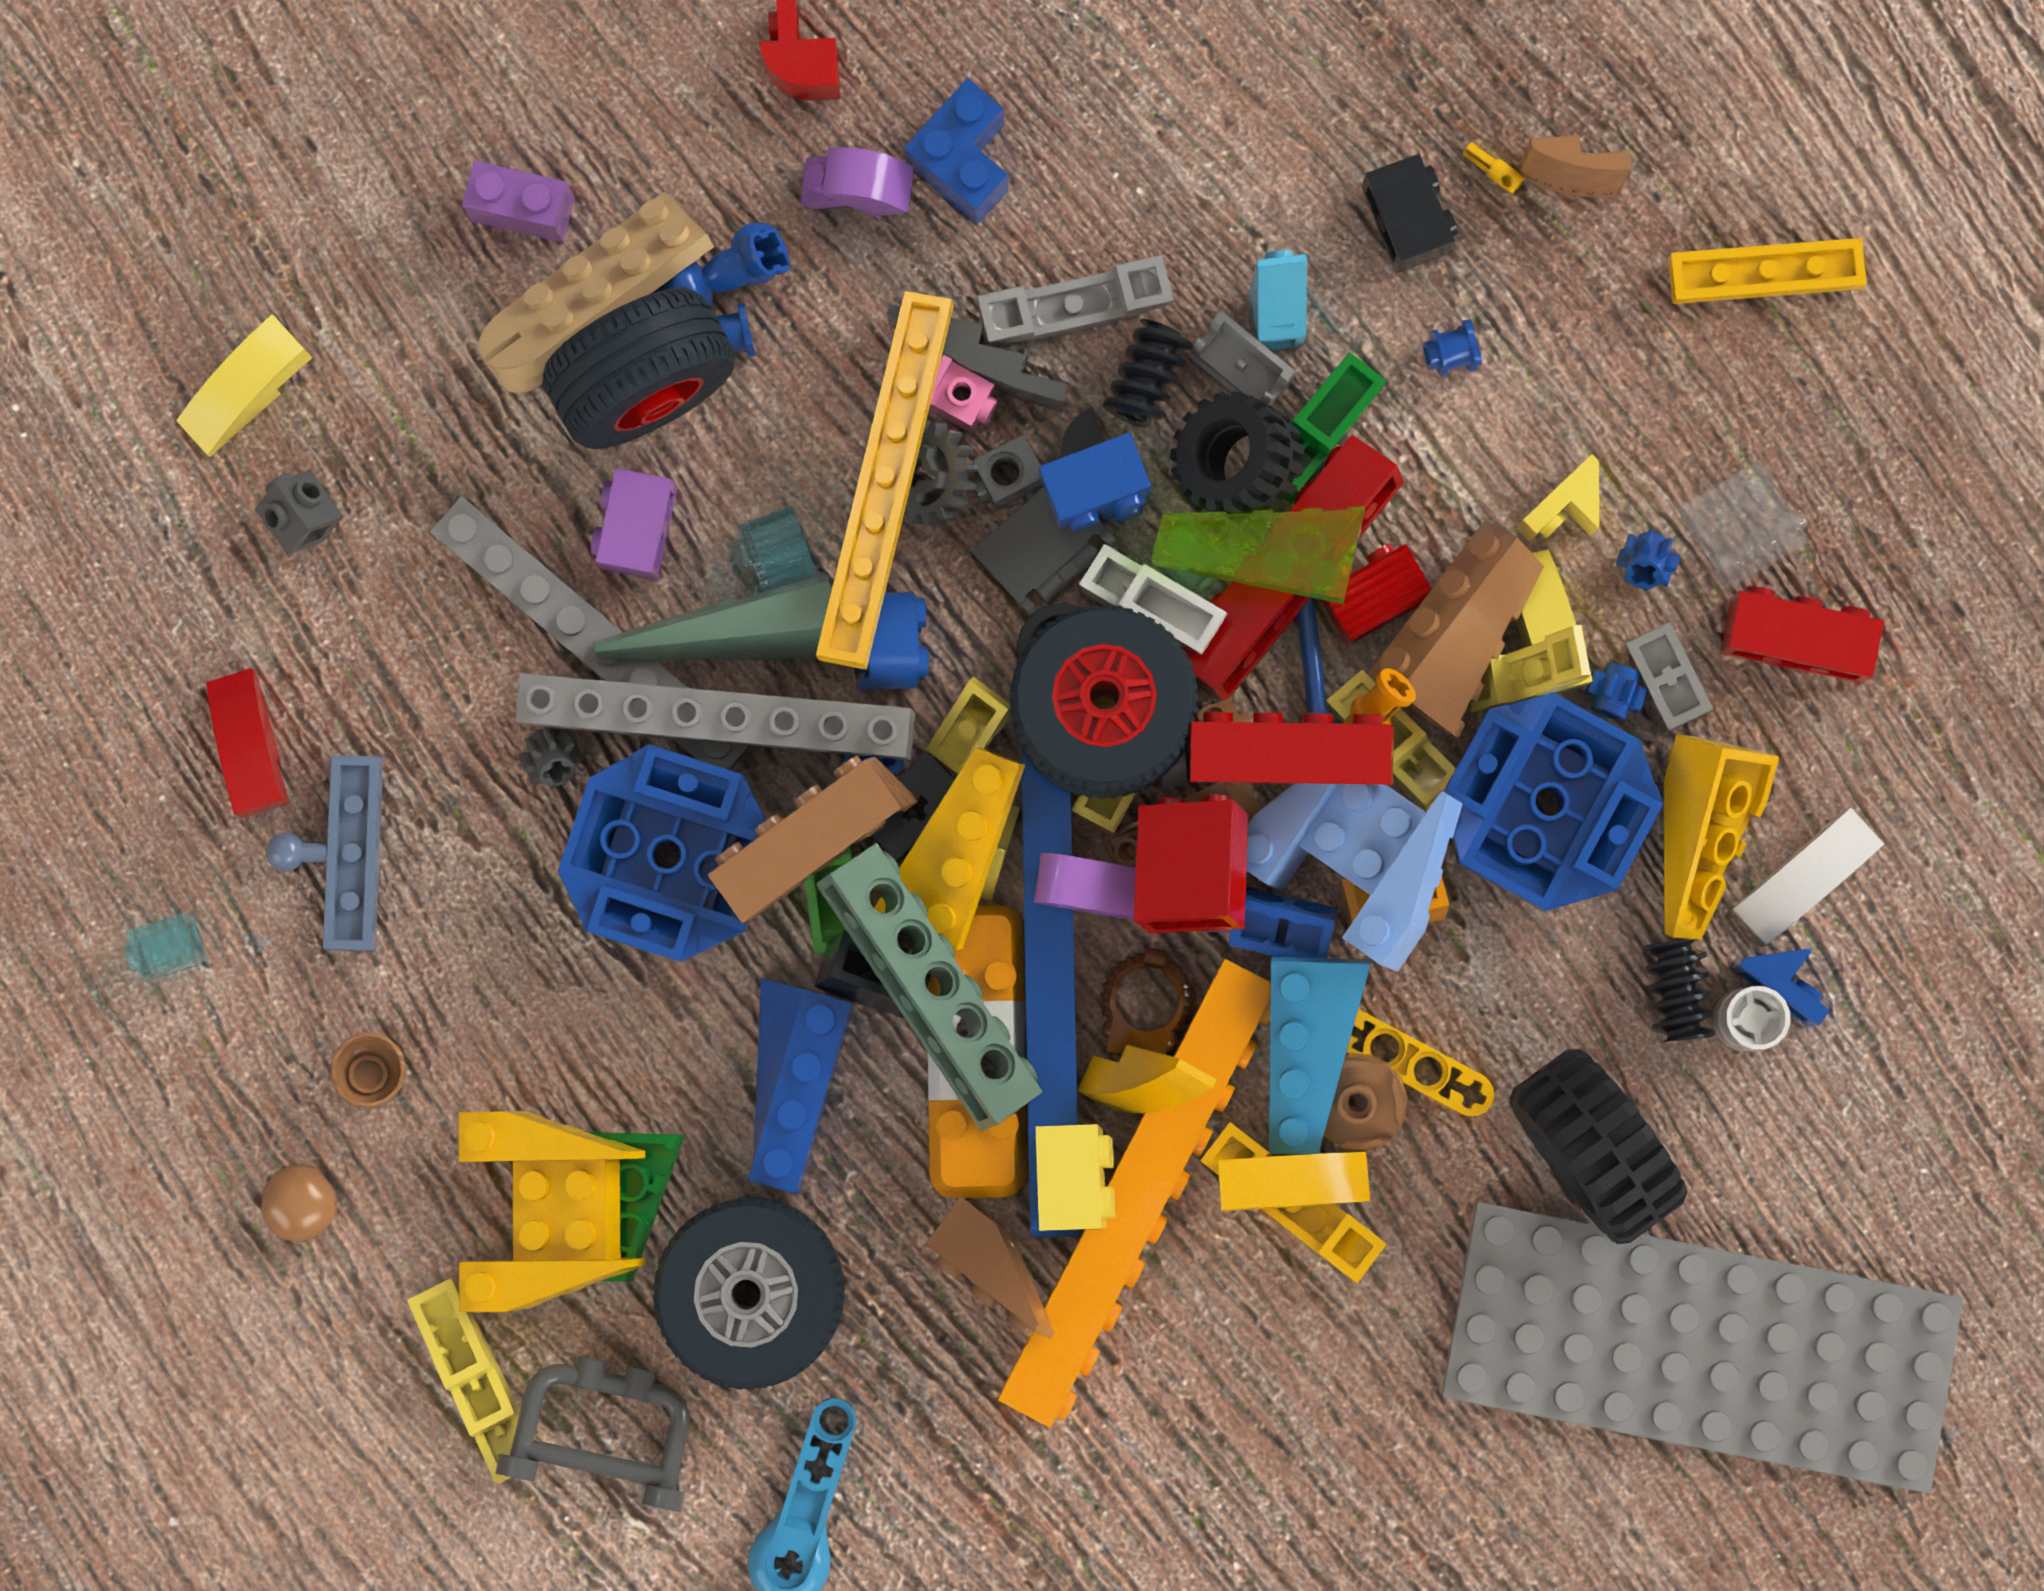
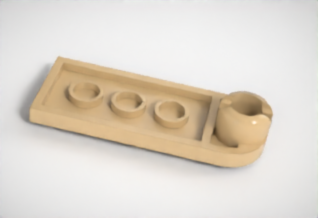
M663 192L655 199L642 205L639 211L620 225L609 229L598 241L579 255L568 259L560 269L541 283L530 287L523 296L498 313L487 324L480 336V355L506 390L514 393L532 391L542 385L546 362L565 341L603 315L631 301L651 294L711 250L714 245L706 232Z

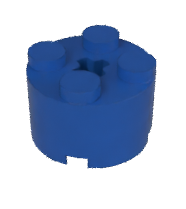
M912 591L885 592L867 670L854 667V674L864 673V678H859L856 682L858 691L916 689L918 681H923L924 676H928L927 647H919L918 633H921L922 627H926L925 598H915Z

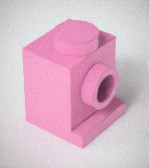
M943 355L929 411L972 434L978 422L986 425L996 409L999 400L993 397L995 394V384L956 364L951 358ZM964 386L971 391V395L967 400L959 401L953 396L954 390L957 387Z

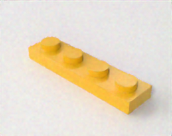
M1862 238L1671 253L1668 257L1672 304L1860 290L1867 285Z

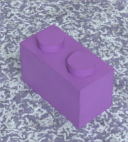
M474 160L462 207L472 222L563 243L575 197L566 181Z
M615 468L613 481L606 480L602 489L600 506L606 509L603 527H595L591 541L590 553L596 556L595 562L601 570L658 581L677 487L672 479Z

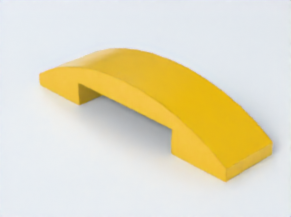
M1230 1122L1200 1162L1219 1176L1218 1160L1273 1156ZM1335 1204L1261 1209L1355 1283L1360 1281L1387 1245V1243Z

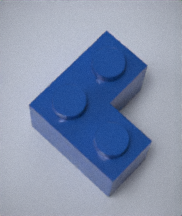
M967 78L904 147L906 163L914 166V172L976 225L984 219L1009 191L1008 174L981 152L1003 128L1004 108Z
M1130 432L1039 466V479L1059 530L1071 526L1073 532L1086 529L1100 521L1098 517L1100 514L1103 521L1115 518L1117 523H1123L1143 514L1142 507L1149 504L1151 483Z

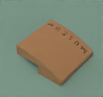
M1580 135L1531 138L1517 166L1518 172L1526 177V181L1562 194L1593 198L1615 197L1632 170L1630 151L1581 154Z

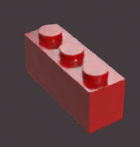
M1747 586L1746 591L1740 590L1730 598L1719 654L1860 684L1873 678L1884 620L1870 618L1871 612L1869 610L1853 606H1843L1841 611L1822 608L1823 601L1806 596H1795L1793 601L1775 598L1776 592L1774 590L1759 586Z

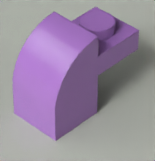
M847 147L828 148L827 156L806 158L800 205L812 210L849 206L872 217L908 213L914 166L876 151Z

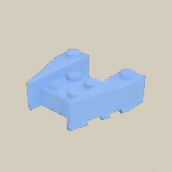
M1294 783L1255 814L1249 822L1247 871L1263 883L1283 891L1308 853L1319 859L1370 895L1342 938L1381 966L1398 972L1426 931L1430 917L1428 911L1435 887H1439L1443 873L1441 866L1449 839H1453L1463 803L1441 790L1426 812L1387 785Z

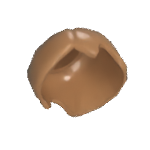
M363 1032L347 1038L337 1048L331 1061V1077L337 1094L344 1101L356 1107L374 1108L390 1102L402 1088L406 1075L403 1052L400 1047L383 1034Z
M291 1164L276 1171L265 1185L262 1192L261 1213L271 1231L281 1239L307 1242L322 1235L334 1220L337 1210L336 1192L319 1168L313 1165Z

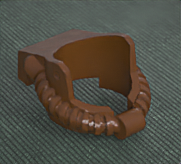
M1147 947L1146 952L1142 955L1135 953L1133 957L1129 955L1125 957L1126 960L1118 961V965L1110 969L1112 972L1105 976L1107 980L1101 986L1103 992H1100V997H1102L1100 1007H1103L1102 1015L1106 1016L1107 1020L1102 1026L1101 1033L1108 1039L1106 1053H1110L1109 1059L1120 1061L1126 1045L1165 1055L1166 1052L1173 1051L1176 1048L1177 1040L1175 1034L1183 1030L1181 1027L1188 1023L1186 1019L1192 1013L1190 1007H1193V1002L1191 1001L1193 992H1190L1191 983H1188L1186 980L1188 976L1181 972L1183 969L1180 966L1177 967L1175 961L1171 960L1170 962L1166 958L1167 951ZM1143 966L1161 969L1171 979L1177 992V1007L1173 1016L1166 1024L1154 1029H1138L1128 1024L1119 1014L1116 1007V993L1119 983L1127 974L1141 969Z

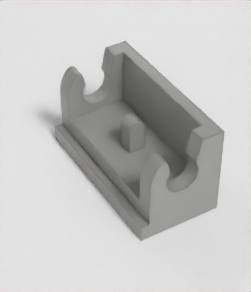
M1221 310L1213 319L1207 333L1202 338L1199 337L1196 340L1188 359L1230 394H1232V391L1242 392L1272 407L1292 383L1295 370Z
M1671 622L1626 643L1668 731L1713 711V707Z

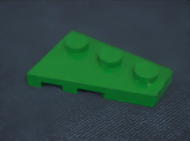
M587 1132L645 1151V1158L620 1159L621 1258H641L685 1135ZM637 1269L602 1281L632 1282Z

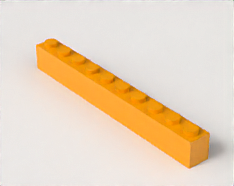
M1227 959L1221 962L1173 1056L1216 1078L1213 1089L1173 1108L1143 1114L1106 1186L1115 1189L1116 1217L1106 1218L1107 1228L1084 1229L1044 1306L1055 1334L1051 1339H1048L1034 1331L1031 1337L1027 1339L998 1396V1401L1049 1428L1052 1427L1056 1418L1062 1421L1066 1420L1078 1396L1070 1391L1078 1374L1080 1373L1087 1377L1100 1353V1350L1094 1348L1093 1345L1101 1329L1110 1333L1121 1313L1123 1306L1117 1304L1116 1300L1123 1286L1126 1285L1133 1288L1146 1262L1138 1259L1146 1241L1155 1245L1167 1223L1168 1218L1161 1215V1212L1168 1198L1171 1197L1178 1200L1191 1174L1183 1171L1190 1155L1193 1153L1199 1157L1201 1156L1213 1133V1130L1205 1127L1214 1109L1223 1113L1235 1090V1086L1228 1083L1236 1066L1245 1069L1258 1045V1043L1250 1040L1258 1023L1260 1022L1267 1026L1270 1022L1271 982Z

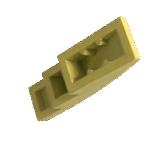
M450 1278L408 1299L407 1302L445 1389L451 1391L469 1435L475 1437L494 1483L499 1484L511 1478L495 1474L499 1455H510L520 1409L472 1312H459V1288L455 1280Z

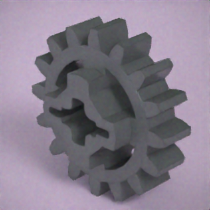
M926 421L904 512L906 523L937 526L940 525V520H954L956 514L953 507L967 508L969 505L967 499L963 496L964 491L976 490L977 485L968 480V473H973L978 470L976 464L967 463L966 457L970 455L973 448L969 445H958L962 433L960 431L947 430L946 423H930V421Z

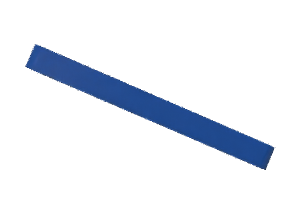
M1021 750V763L1025 764L1021 782L1027 1061L1035 1069L1038 1076L1037 1084L1043 1091L1028 1102L1031 1238L1080 1237V1229L1039 1231L1036 1126L1078 1125L1073 910L1034 902L1041 853L1072 856L1071 791L1067 792L1063 788L1053 785L1052 781H1047L1041 773L1034 769V766L1029 763L1026 755Z

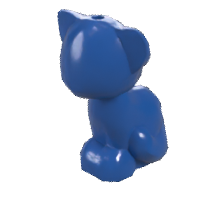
M751 222L741 227L731 241V248L717 253L704 267H701L694 261L655 290L654 293L671 288H687L705 297L711 308L713 292H729L744 286L764 284L776 275L787 272L790 269L787 248L778 230L773 226L762 222Z

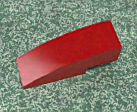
M250 668L206 682L214 736L234 815L246 818L290 804L278 765V761L281 758L255 669Z

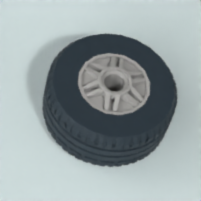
M753 1197L728 1200L706 1208L693 1216L678 1229L668 1242V1246L665 1247L663 1255L657 1264L659 1266L655 1272V1282L653 1284L654 1314L657 1315L656 1322L660 1327L662 1338L665 1337L667 1341L665 1343L673 1351L674 1356L681 1360L680 1363L685 1367L687 1366L692 1373L700 1375V1378L709 1380L715 1385L720 1384L723 1387L740 1390L774 1386L804 1371L822 1354L832 1340L840 1323L845 1300L842 1264L836 1249L832 1245L833 1243L826 1236L823 1229L804 1212L799 1211V1209L783 1202L766 1198ZM743 1280H751L758 1285L761 1296L757 1305H749L741 1299L739 1286Z

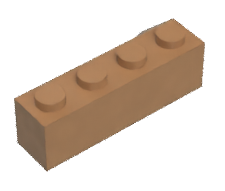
M1484 520L1367 674L1376 682V676L1385 668L1401 673L1409 680L1416 693V699L1406 708L1456 739H1459L1466 725L1461 719L1469 703L1477 702L1484 688L1480 681L1491 659L1498 660L1506 644L1502 640L1503 634L1510 621L1518 620L1544 566L1518 537Z
M855 756L833 772L838 780L823 791L817 784L796 798L793 802L798 809L789 816L782 819L779 813L759 825L754 830L758 838L743 848L740 842H737L718 855L715 860L719 867L709 873L708 876L741 923H745L754 919L808 880L806 877L810 874L821 871L847 852L846 848L853 843L856 845L884 827L885 820L894 813L905 812L918 803L916 798L876 757L861 761L858 756Z

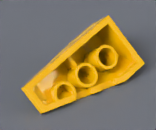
M1676 734L1673 747L1668 755V767L1664 778L1665 935L1674 938L1702 939L1726 889L1723 875L1733 857L1741 858L1747 846V843L1741 840L1751 817L1760 818L1766 807L1779 756L1706 738Z

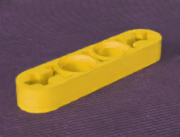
M1358 1009L1353 1027L1363 1031L1364 1022H1367L1373 1028L1363 1038L1360 1052L1352 1048V1045L1358 1039L1351 1035L1346 1054L1372 1055L1370 1049L1372 1040L1380 1034L1390 1035L1395 1039L1398 1051L1395 1058L1387 1063L1402 1078L1404 1085L1467 1117L1479 1116L1487 1112L1491 1107L1494 1099V1089L1490 1081L1482 1074ZM1423 1057L1433 1058L1441 1068L1439 1080L1431 1086L1422 1085L1414 1076L1415 1064ZM1451 1068L1459 1072V1075L1453 1081L1462 1086H1470L1473 1081L1479 1084L1477 1092L1483 1096L1481 1104L1471 1103L1468 1108L1462 1105L1464 1096L1453 1089H1448L1447 1098L1439 1094V1091L1449 1081Z

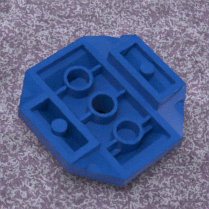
M1555 693L1489 709L1443 791L1463 803L1453 839L1451 838L1458 865L1544 912L1618 890L1664 804L1658 787L1654 783L1640 739ZM1539 791H1549L1556 796L1559 807L1555 815H1544L1538 810L1535 799Z
M648 744L632 753V755L589 777L558 872L578 912L585 931L678 962H684L746 932L749 921L741 923L708 874L719 867L715 858L737 842H740L742 847L745 848L756 840L758 835L754 830L765 822L766 818L743 774ZM667 843L678 844L681 850V858L678 864L669 869L660 868L656 860L659 848Z

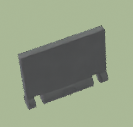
M1042 487L972 549L971 554L1030 617L1031 614L1038 611L1035 605L1026 598L1032 591L1035 590L1039 597L1048 604L1091 566L1099 553L1089 543L1095 535L1099 537L1103 544L1112 547L1117 541L1100 522L1075 532L1072 531L1071 526L1059 530Z

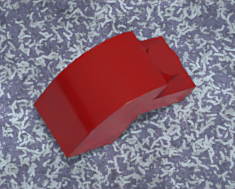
M776 0L777 11L768 12L770 41L759 42L764 66L770 80L783 93L796 99H841L836 38L800 40L797 0Z

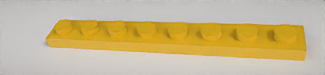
M908 291L904 292L816 652L819 661L867 670L954 308L952 299Z

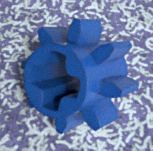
M1652 529L1640 534L1638 537L1630 533L1624 548L1620 549L1616 561L1617 566L1626 567L1623 581L1626 583L1630 582L1635 587L1641 588L1644 591H1648V589L1654 588L1658 584L1667 587L1672 572H1676L1680 561V555L1670 553L1673 539L1671 537L1666 538L1658 532H1653Z
M1609 662L1606 664L1604 672L1594 670V673H1591L1593 681L1586 686L1584 695L1594 698L1590 708L1592 711L1618 721H1625L1628 711L1635 714L1641 711L1648 689L1638 686L1641 674L1638 671L1624 665Z

